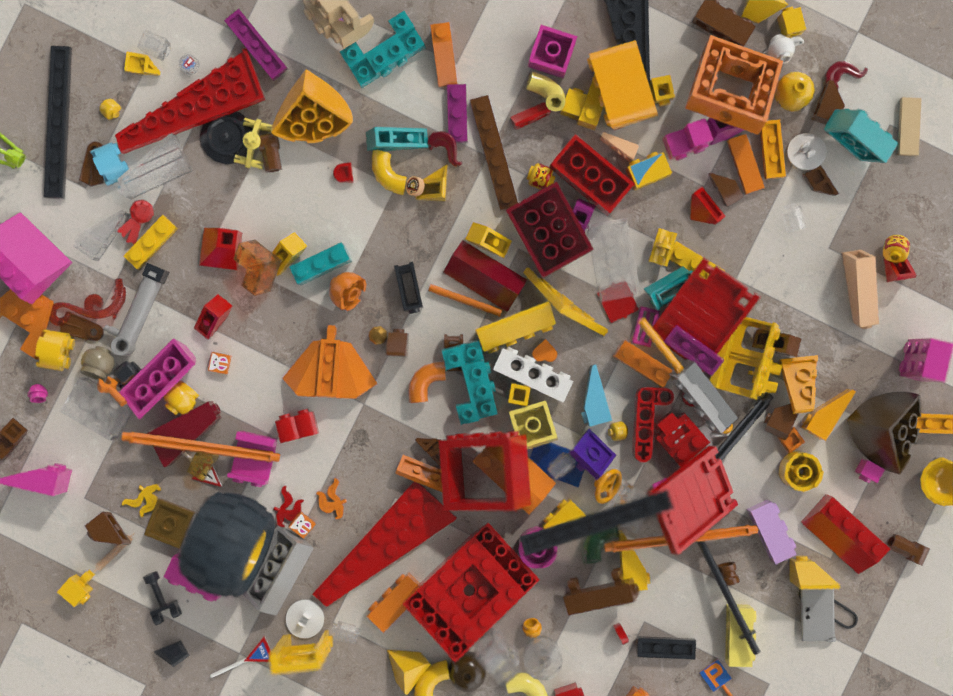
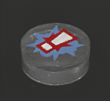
M185 54L180 58L179 67L185 74L192 75L199 70L200 64L194 55Z

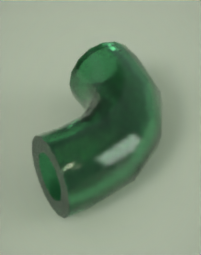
M618 527L585 538L582 545L583 564H594L602 561L601 549L608 540L618 538Z

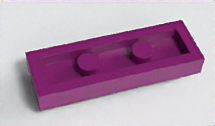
M466 84L447 85L448 133L455 139L456 143H468Z
M677 325L664 341L687 359L694 361L698 367L711 376L724 362L722 357Z

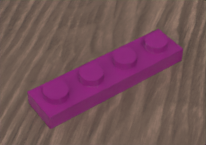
M237 9L224 20L273 81L288 70L286 65L240 9Z

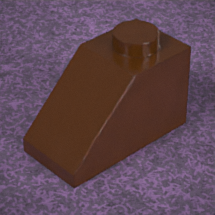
M829 80L824 84L811 120L826 125L835 110H844L845 104L834 81Z
M393 329V333L388 332L387 356H408L409 333H404L405 329Z
M756 329L752 347L765 350L770 331ZM780 333L778 340H775L773 345L775 348L774 353L797 357L801 338L791 334Z
M791 403L775 408L773 413H768L765 418L764 424L767 426L764 431L786 440L799 413H793Z
M102 511L85 525L88 531L87 535L93 541L118 545L131 544V541L111 512Z

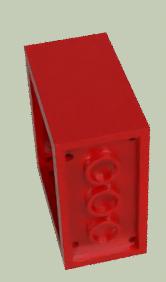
M509 431L507 433L490 432L484 434V432L472 434L459 433L447 435L446 439L439 440L444 511H515L531 505L526 434H519V431ZM503 446L506 497L465 498L461 447Z

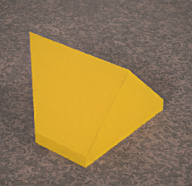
M747 0L741 17L748 18L752 22L759 24L761 21L787 7L788 4L785 0Z
M448 164L423 179L424 190L421 195L416 196L417 200L446 201Z
M387 650L396 683L408 695L431 664L421 652Z

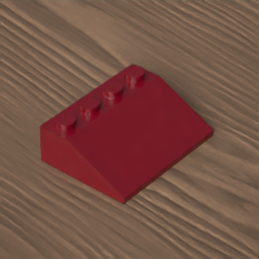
M557 181L506 209L508 216L543 279L594 250Z

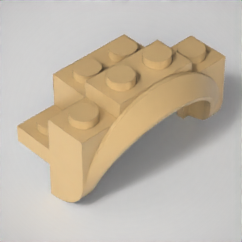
M303 0L305 7L303 12L309 21L312 20L314 22L316 31L319 34L322 33L326 39L331 37L336 44L340 43L343 49L364 37L373 26L374 18L372 15L368 14L359 19L358 13L347 0Z

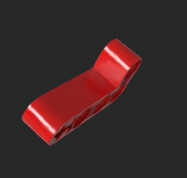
M640 387L635 393L632 454L639 462H647L652 457L655 405L666 406L674 401V393L668 388ZM644 390H647L650 395L646 401H643L640 396ZM663 391H666L669 395L668 400L665 402L660 400V394ZM646 409L649 413L648 418L642 420L639 414L642 410ZM641 429H646L648 432L645 439L639 438V431ZM638 442L647 443V446L643 444V450L646 451V455L644 454L642 458L638 455V452L642 451V445L638 444Z

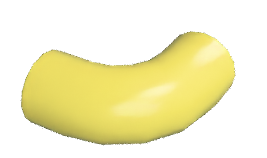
M532 71L526 90L544 97L546 105L551 111L563 109L565 106L563 89L551 78Z
M514 672L505 674L508 694L523 692L527 696H548L544 685L536 677L527 673Z

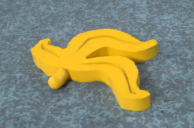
M157 484L146 486L145 488L140 485L139 489L141 492L138 498L124 499L121 504H128L136 508L142 505L145 497L146 505L139 512L140 516L144 517V513L154 510L158 500L157 496L153 494L156 490L161 491Z

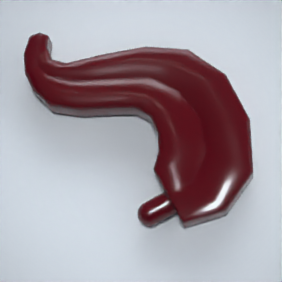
M838 61L828 68L825 74V81H834L837 89H839L837 83L840 81L842 74H848L860 79L867 74L868 68L865 67L861 71L847 61Z
M434 131L428 137L429 150H433V147H445L449 163L453 166H461L462 161L459 162L457 160L455 139L444 131Z

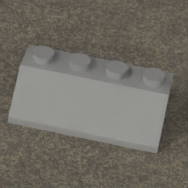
M277 526L265 560L253 583L243 595L258 611L277 615L314 548L303 538L283 527Z

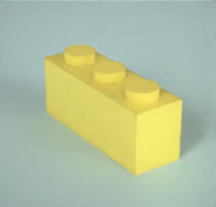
M726 604L725 662L729 667H752V662L755 661L756 655H753L746 639L741 640L739 638L743 633L729 605ZM737 604L749 630H753V622H756L757 618L756 611L750 605ZM755 633V634H753L752 636H753L754 640L756 641V633Z

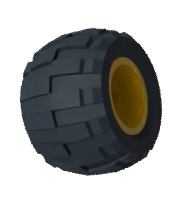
M217 492L211 495L197 511L183 540L178 561L180 574L186 577V580L197 589L209 594L223 597L233 596L236 598L242 595L253 583L269 550L275 530L273 514L268 512L267 508L256 500L241 494Z

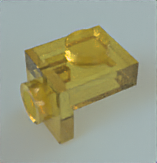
M197 452L187 472L204 481L212 465L218 460L219 455Z

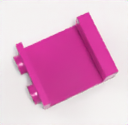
M237 431L235 438L238 440L237 447L273 451V453H275L278 441L277 438L245 431ZM234 457L232 470L227 474V477L232 478V481L236 483L247 481L251 482V486L262 487V485H266L269 482L273 461L270 463Z

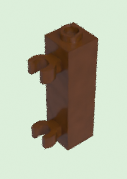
M619 567L611 571L614 582L580 589L578 577L570 578V581H567L570 591L563 596L568 616L633 603L638 598L639 587L637 583H634L633 578L624 579L622 569Z

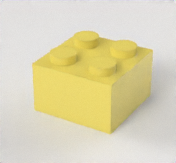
M546 400L509 412L514 431H519V434H526L527 450L558 440Z

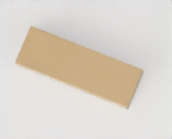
M900 98L897 151L899 156L919 155L922 98Z

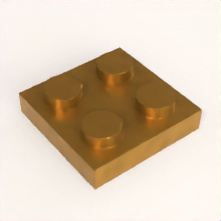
M159 498L144 535L180 549L195 512Z

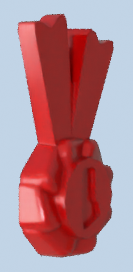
M144 199L132 203L129 208L131 218L117 229V232L121 233L122 237H125L130 231L126 242H132L133 245L137 242L141 223L149 222L154 215L152 204Z

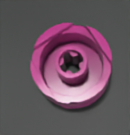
M538 526L529 528L521 536L544 528ZM520 538L518 541L520 558L531 568H546L557 557V546L525 556Z

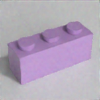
M765 500L747 509L753 524L758 527V535L771 562L778 564L797 555L794 550L796 548L795 542L791 537H788L786 533L788 531L787 525L783 520H780L778 516L780 511L775 502L772 503L769 500Z

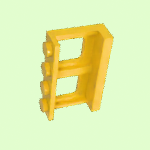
M329 630L324 631L318 643L292 645L291 634L283 635L269 654L271 675L321 669L326 661V657H328V653L331 652V647H333V637L329 636Z

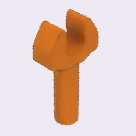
M108 376L105 383L102 379H99L97 390L100 393H109L120 406H124L127 403L126 399L116 390L118 382Z

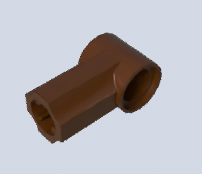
M272 133L260 135L261 144L259 150L262 153L265 172L273 173L282 170L279 138Z
M893 534L887 543L890 550L905 556L906 559L923 566L930 551V548L915 541L911 542L896 534Z

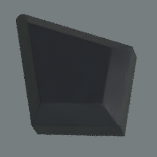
M181 640L154 651L157 656L172 667H175L190 656Z

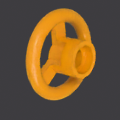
M611 469L598 480L595 479V499L598 503H608L617 494L622 482V475L618 469ZM605 491L607 496L601 498V493Z

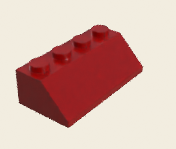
M827 494L822 497L801 521L809 531L857 574L878 564L890 550L882 540L833 496Z

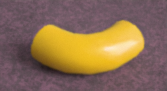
M373 150L372 171L376 180L386 190L404 195L407 177L398 175L392 170L390 153Z
M442 660L429 666L415 684L414 696H433L435 686L441 681L450 679L447 660Z

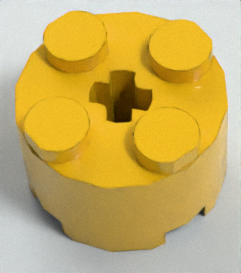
M43 330L45 335L44 337H39L36 346L35 356H39V362H36V366L57 371H63L64 368L69 369L71 364L69 352L74 349L75 339H71L69 333Z
M796 451L784 456L780 462L778 474L783 483L788 487L806 492L818 487L824 472L818 458L812 454ZM800 468L803 470L802 474L798 473Z

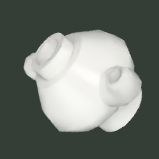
M782 34L776 35L770 40L769 48L763 54L782 60L783 64L788 63L795 52V47L803 44L804 40L801 37L788 38Z

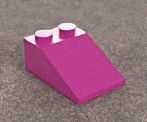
M55 463L44 468L0 478V484L55 496L67 492L72 469L66 468L64 464Z

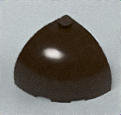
M911 392L881 394L862 403L848 417L847 423L852 439L859 451L869 461L886 471L899 475L902 473L912 456L909 454L911 446L917 443L920 428H916L917 418L921 417L920 394Z

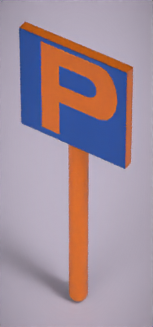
M718 659L699 672L713 692L722 687L728 696H733L725 686V683L732 678Z

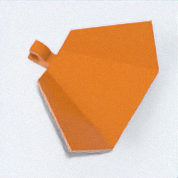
M328 325L327 339L312 341L282 378L297 396L357 399L377 385V382L353 345L348 342L335 340L337 333L335 325Z

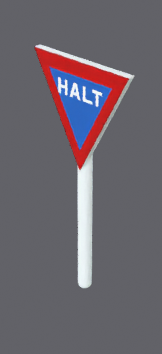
M265 636L247 658L212 673L210 677L213 678L247 661L270 662L269 654L271 649Z

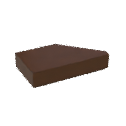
M821 165L802 175L812 191L832 196L839 194Z

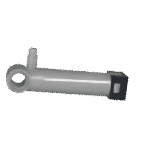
M147 263L142 273L144 277L120 330L112 326H104V331L116 336L111 342V350L116 355L127 356L135 351L137 338L161 285L165 284L168 278L169 271ZM123 341L127 345L124 351L120 349V344Z

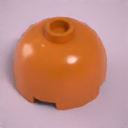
M343 272L334 277L330 282L329 296L332 303L342 310L350 311L355 308L361 301L358 299L361 292L366 291V280L353 272Z

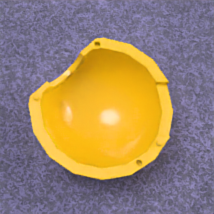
M939 457L931 461L924 468L920 479L921 489L925 496L934 504L944 507L952 506L953 461Z

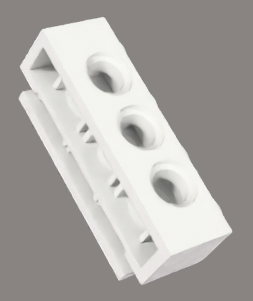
M507 347V350L502 349L493 370L564 403L574 382L569 380L570 375L561 371L559 374L552 372L553 367L544 363L542 366L535 364L536 359L527 355L524 358L518 356V351ZM513 360L520 361V370H512L511 362ZM531 368L538 370L539 374L535 379H531L528 375ZM550 376H553L556 380L553 387L546 385V379Z

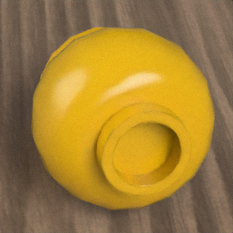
M179 380L163 396L166 402L164 406L174 415L178 413L183 415L193 410L199 395L190 386Z

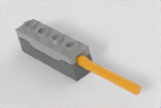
M645 318L638 321L639 325L674 367V370L669 374L673 378L672 383L676 388L684 392L683 397L685 400L695 406L694 411L696 414L706 420L705 425L711 431L715 430L721 434L730 433L733 429L732 423L738 417L694 361L685 359L680 364Z

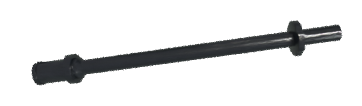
M705 541L697 542L743 633L739 638L741 640L746 639L753 655L759 654L761 651L752 636L756 631L749 630Z

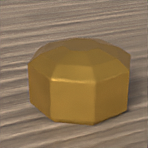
M382 326L373 327L369 332V340L375 345L383 344L388 338L387 331Z

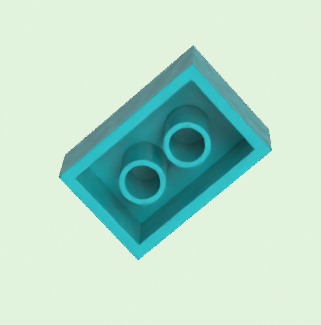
M862 109L835 110L823 129L859 161L886 163L898 144L892 138V134L880 128L881 125L868 117V113Z

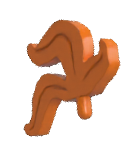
M334 478V483L327 490L328 496L334 502H328L325 493L318 491L316 494L319 495L320 509L325 513H331L336 510L337 517L335 519H340L343 517V504L347 500H340V497L336 495V489L340 482L337 478Z

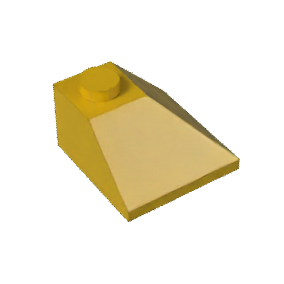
M799 555L796 556V559H789L790 582L798 588L840 589V585L815 562L808 559V556Z

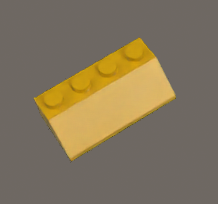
M548 301L478 328L476 333L483 351L488 350L490 354L500 350L498 347L500 345L506 344L508 347L516 344V339L524 337V340L535 336L534 332L539 330L542 333L553 330L552 325H555L556 322Z

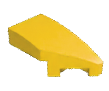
M126 51L125 72L153 76L161 75L160 70L157 69L148 55Z

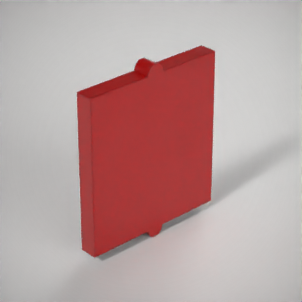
M626 280L615 285L611 284L609 288L597 293L610 323L621 318H627V315L639 310Z

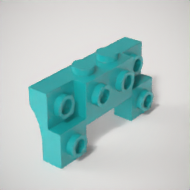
M405 11L388 20L395 35L363 54L356 42L340 51L341 56L361 88H364L381 76H388L392 69L397 66L402 67L408 62L409 58L426 48L425 43Z
M479 339L442 349L446 370L462 366L470 397L469 402L456 405L460 425L497 415L492 393L496 389L494 381H489L488 374L491 373L489 362L484 361Z

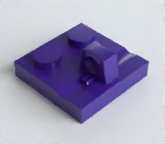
M590 428L569 452L578 462L576 467L580 471L586 469L596 480L603 475L616 457V454Z

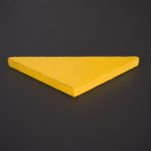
M528 267L524 270L523 273L560 313L603 336L607 334V328L594 322L595 319L574 305V302L554 289L542 277L539 278L532 269Z

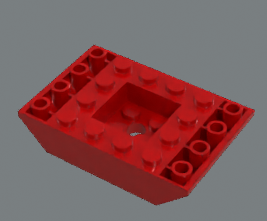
M487 522L471 534L420 582L402 604L451 659L456 662L540 579ZM467 585L474 587V592L470 596L464 593V588Z

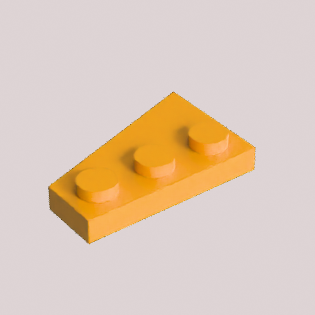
M818 355L781 359L779 362L782 365L781 372L794 414L813 412L815 408Z

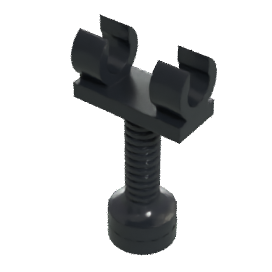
M158 571L143 576L145 584H149L152 587L157 603H159L158 608L149 612L155 626L164 622L161 612L166 609H170V614L173 618L179 617L182 614L177 600L168 604L165 603L166 601L158 585V579H160Z

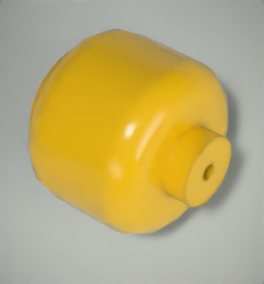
M106 99L101 103L99 110L105 118L111 120L119 116L121 106L113 99Z
M622 421L613 422L610 424V429H608V435L611 436L613 441L625 440L628 436V427Z

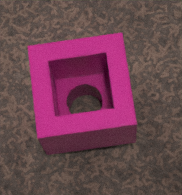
M861 459L854 472L859 474V479L866 483L871 481L878 483L885 469L869 460Z

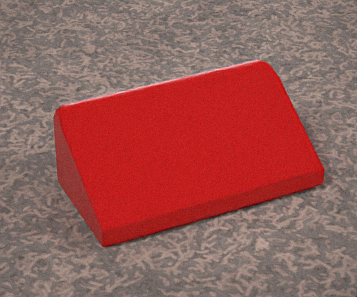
M542 102L511 116L510 119L515 130H518L549 116L551 110L548 109L545 102Z

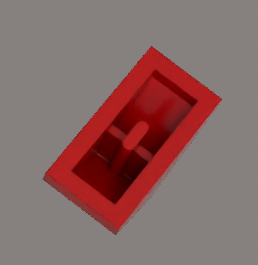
M884 258L887 282L916 278V273L908 259L903 262L893 263Z

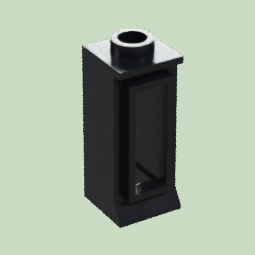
M409 262V264L402 266L394 265L404 311H408L409 314L420 312V308L424 307L414 263ZM407 273L412 275L417 302L410 304L407 301L402 274Z

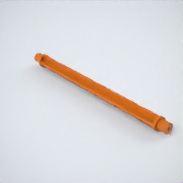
M136 432L122 433V441H129V443L204 452L270 463L271 461L279 462L280 454L273 453V451Z
M745 525L708 530L695 542L751 536V534H758L757 525ZM664 535L611 541V543H604V551L615 553L617 551L666 546L667 542Z

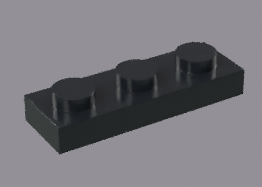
M637 636V657L695 660L696 639Z

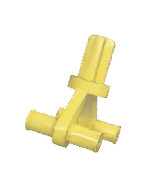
M244 118L243 126L253 128L252 132L246 133L243 137V143L248 148L247 158L235 155L234 163L243 164L246 168H251L252 166L262 170L264 162L254 160L253 154L254 150L261 144V139L258 135L260 129L271 133L273 125L262 123L260 119L255 121Z

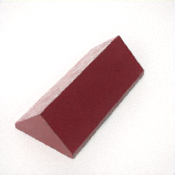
M464 240L454 251L443 271L444 274L506 312L509 311L527 282L526 278Z

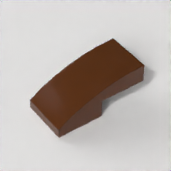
M12 418L0 430L1 460H4L14 450L28 432L15 418Z

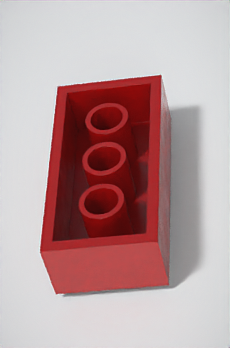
M576 134L549 166L589 202L596 205L606 216L613 211L635 184Z

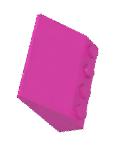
M20 212L0 224V279L22 300L33 304L73 262Z

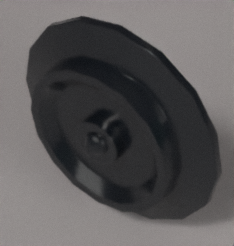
M236 111L203 124L200 133L201 146L206 155L215 162L225 165L234 164L235 155L247 157L248 148L243 143V137L246 133L252 132L253 128L243 126L244 118H246L243 114Z

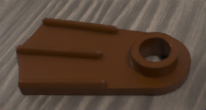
M91 142L88 145L79 178L80 181L90 187L104 184V178L100 175L93 161L94 157L90 152L94 147L103 146L99 142Z
M69 311L59 321L60 332L69 333L72 337L98 341L104 335L101 325ZM93 329L97 330V334L95 336L92 335Z

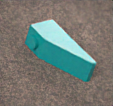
M373 127L366 131L367 151L428 148L427 128Z

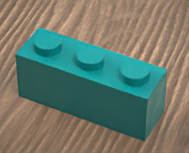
M340 242L289 268L297 284L302 286L352 262L345 245Z

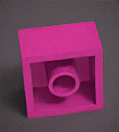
M541 24L529 58L528 67L564 79L578 36Z

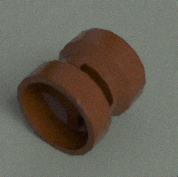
M725 562L717 565L727 586L740 582L739 576L735 571L737 569L735 562Z

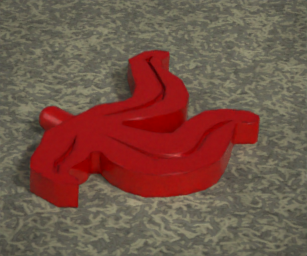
M287 486L281 489L285 500L284 504L280 508H273L278 512L276 518L277 525L280 527H285L283 524L285 518L289 521L294 520L302 511L301 503L304 502L303 499H299L295 502L292 510H286L293 503V497L287 491Z

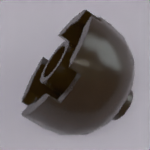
M467 651L456 662L453 660L450 662L448 669L449 678L458 690L472 692L484 683L486 664L477 653Z

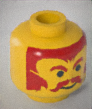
M536 163L535 166L531 165L526 180H529L528 183L531 187L542 190L553 184L556 176L553 175L551 167Z
M892 235L886 238L883 246L884 258L893 263L905 261L910 250L909 240L902 235Z

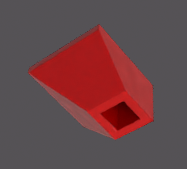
M204 228L199 266L238 271L243 233L238 230L225 228Z

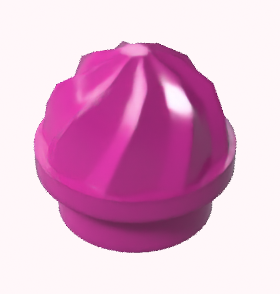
M35 384L30 387L27 395L30 398V402L43 403L46 401L48 392L43 385Z

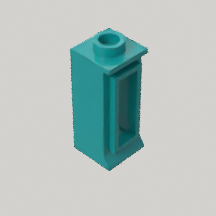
M683 266L645 287L644 291L651 298L650 304L658 311L662 306L671 302L684 284L680 283L687 280L693 271H689Z

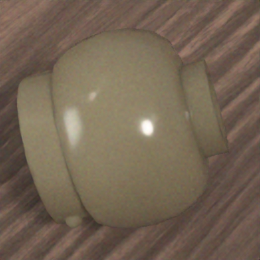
M101 346L86 350L81 359L82 369L80 372L95 380L102 379L104 381L115 366V359L110 354L111 351Z

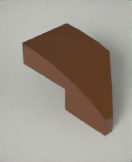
M416 438L415 441L441 467L439 440L441 439Z

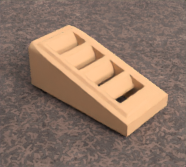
M603 132L600 137L603 143L629 162L634 160L639 147L637 144Z

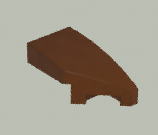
M711 172L708 173L714 188L718 190L725 206L728 207L744 198L736 180Z

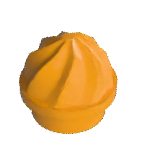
M529 618L524 621L522 629L527 637L537 638L541 633L542 626L538 619Z

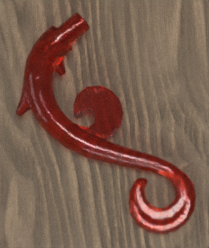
M115 279V294L111 297L113 302L107 308L94 310V305H97V308H101L104 301L100 295L91 294L86 297L84 308L66 302L54 303L49 321L56 326L65 325L70 319V313L65 312V315L61 318L57 316V310L63 307L87 318L103 319L112 316L113 319H116L119 310L126 300V287L123 285V279Z

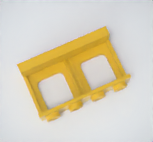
M746 317L718 353L724 359V362L713 376L710 377L712 385L717 389L757 400L758 396H761L763 392V378H766L769 372L768 361L773 358L775 352L774 342L780 336L779 325L774 322L769 323ZM747 327L770 331L764 353L742 348L741 345ZM737 363L759 368L752 390L731 384V377Z

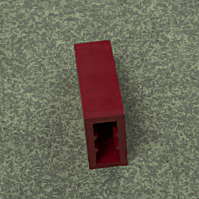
M208 401L146 434L197 441L221 419V410L217 403ZM153 446L164 468L172 465L186 452V450Z

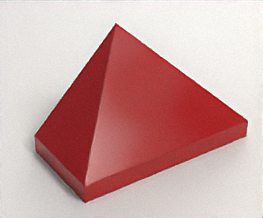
M703 187L692 194L690 220L716 225L726 217Z

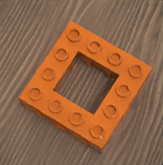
M710 35L703 49L685 109L758 135L767 122L783 61ZM718 71L753 83L749 98L738 97L727 93L724 89H716L712 92L718 79L716 77Z

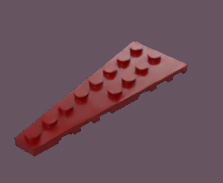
M247 48L242 49L243 52L234 58L230 57L227 59L228 62L218 69L214 68L211 70V73L206 77L196 80L178 92L177 96L170 101L163 102L162 106L155 111L145 114L146 116L140 121L130 124L115 134L120 152L126 154L265 101L266 99Z
M414 481L312 595L326 607L453 523L457 517L451 511H444L443 504L420 483Z

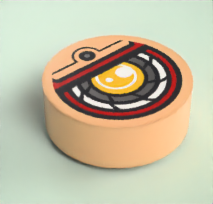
M416 176L410 177L406 183L407 193L412 196L421 195L424 190L423 179Z

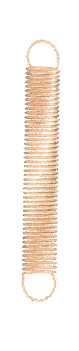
M117 544L112 549L113 551H110L111 554L108 553L96 564V566L100 567V571L111 561L109 555L113 559V556H116L127 545H122L123 547Z

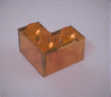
M255 239L239 243L234 260L247 269L241 286L254 296L270 292L282 260Z

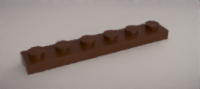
M485 95L471 99L470 104L501 211L517 204L518 200L489 96Z

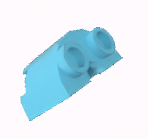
M110 142L90 151L94 157L93 161L107 186L129 177L127 174L130 171L125 161L121 162L119 158L121 152L117 143L113 144V142Z

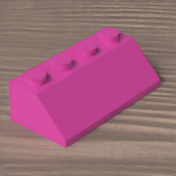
M173 338L119 393L126 399L127 405L137 418L141 419L196 364V357L185 344Z

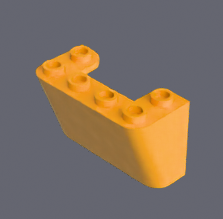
M636 40L589 53L590 58H587L590 70L595 72V77L592 78L595 88H599L601 92L598 98L601 107L605 106L607 114L604 115L608 127L615 131L658 116Z

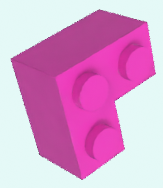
M706 118L687 124L681 130L665 135L662 140L669 159L679 161L686 158L688 153L694 152L695 155L705 151L709 147L708 144L713 141V137Z

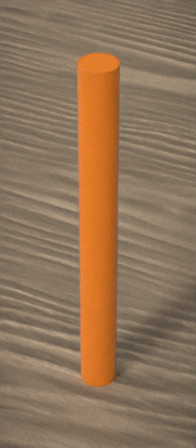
M430 284L428 291L499 317L502 313L500 308Z

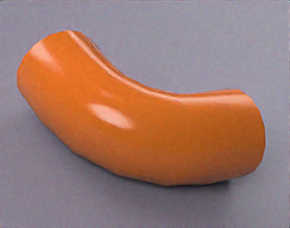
M445 362L430 363L422 366L415 372L409 384V403L428 402L429 385L436 381H446Z

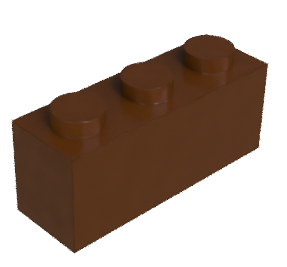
M704 0L691 22L715 37L743 47L756 27L750 19L736 15L733 9L721 6L717 0Z

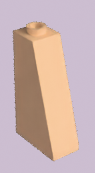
M863 250L842 252L853 323L862 329L872 328V325L879 324L875 256Z

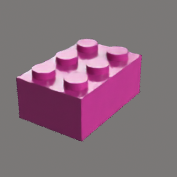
M934 338L908 339L903 350L905 353L904 360L899 366L900 376L922 382H946L953 343Z

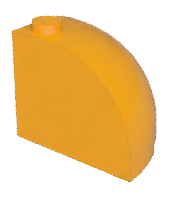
M306 69L283 101L273 122L271 133L295 142V140L307 141V143L322 142L323 139L331 136L336 137L352 124L353 116L342 96L328 83Z

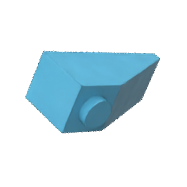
M597 365L590 366L583 404L584 412H581L584 424L588 423L590 427L612 421Z

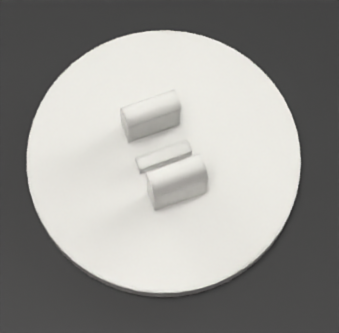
M811 133L797 135L791 140L787 149L789 161L793 166L801 170H813L819 167L824 162L827 154L824 141Z
M304 599L295 602L286 614V625L289 631L299 638L315 636L324 624L323 610L312 600Z

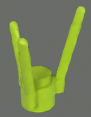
M0 133V138L13 149L5 151L0 148V153L6 159V161L0 160V164L13 169L15 167L20 168L26 158V155L23 154L24 150L18 148Z

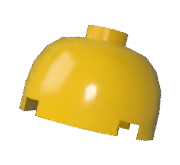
M799 71L790 72L777 82L774 93L776 102L778 101L784 110L791 112L799 111L806 107L813 99L815 92L814 83L805 73Z

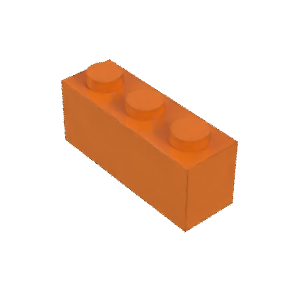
M622 340L612 356L663 388L671 377L669 374L673 371L626 340Z
M409 572L406 575L402 573L396 579V585L392 589L389 587L381 595L383 598L380 602L375 601L368 608L370 612L367 617L383 633L407 610L402 603L420 583Z

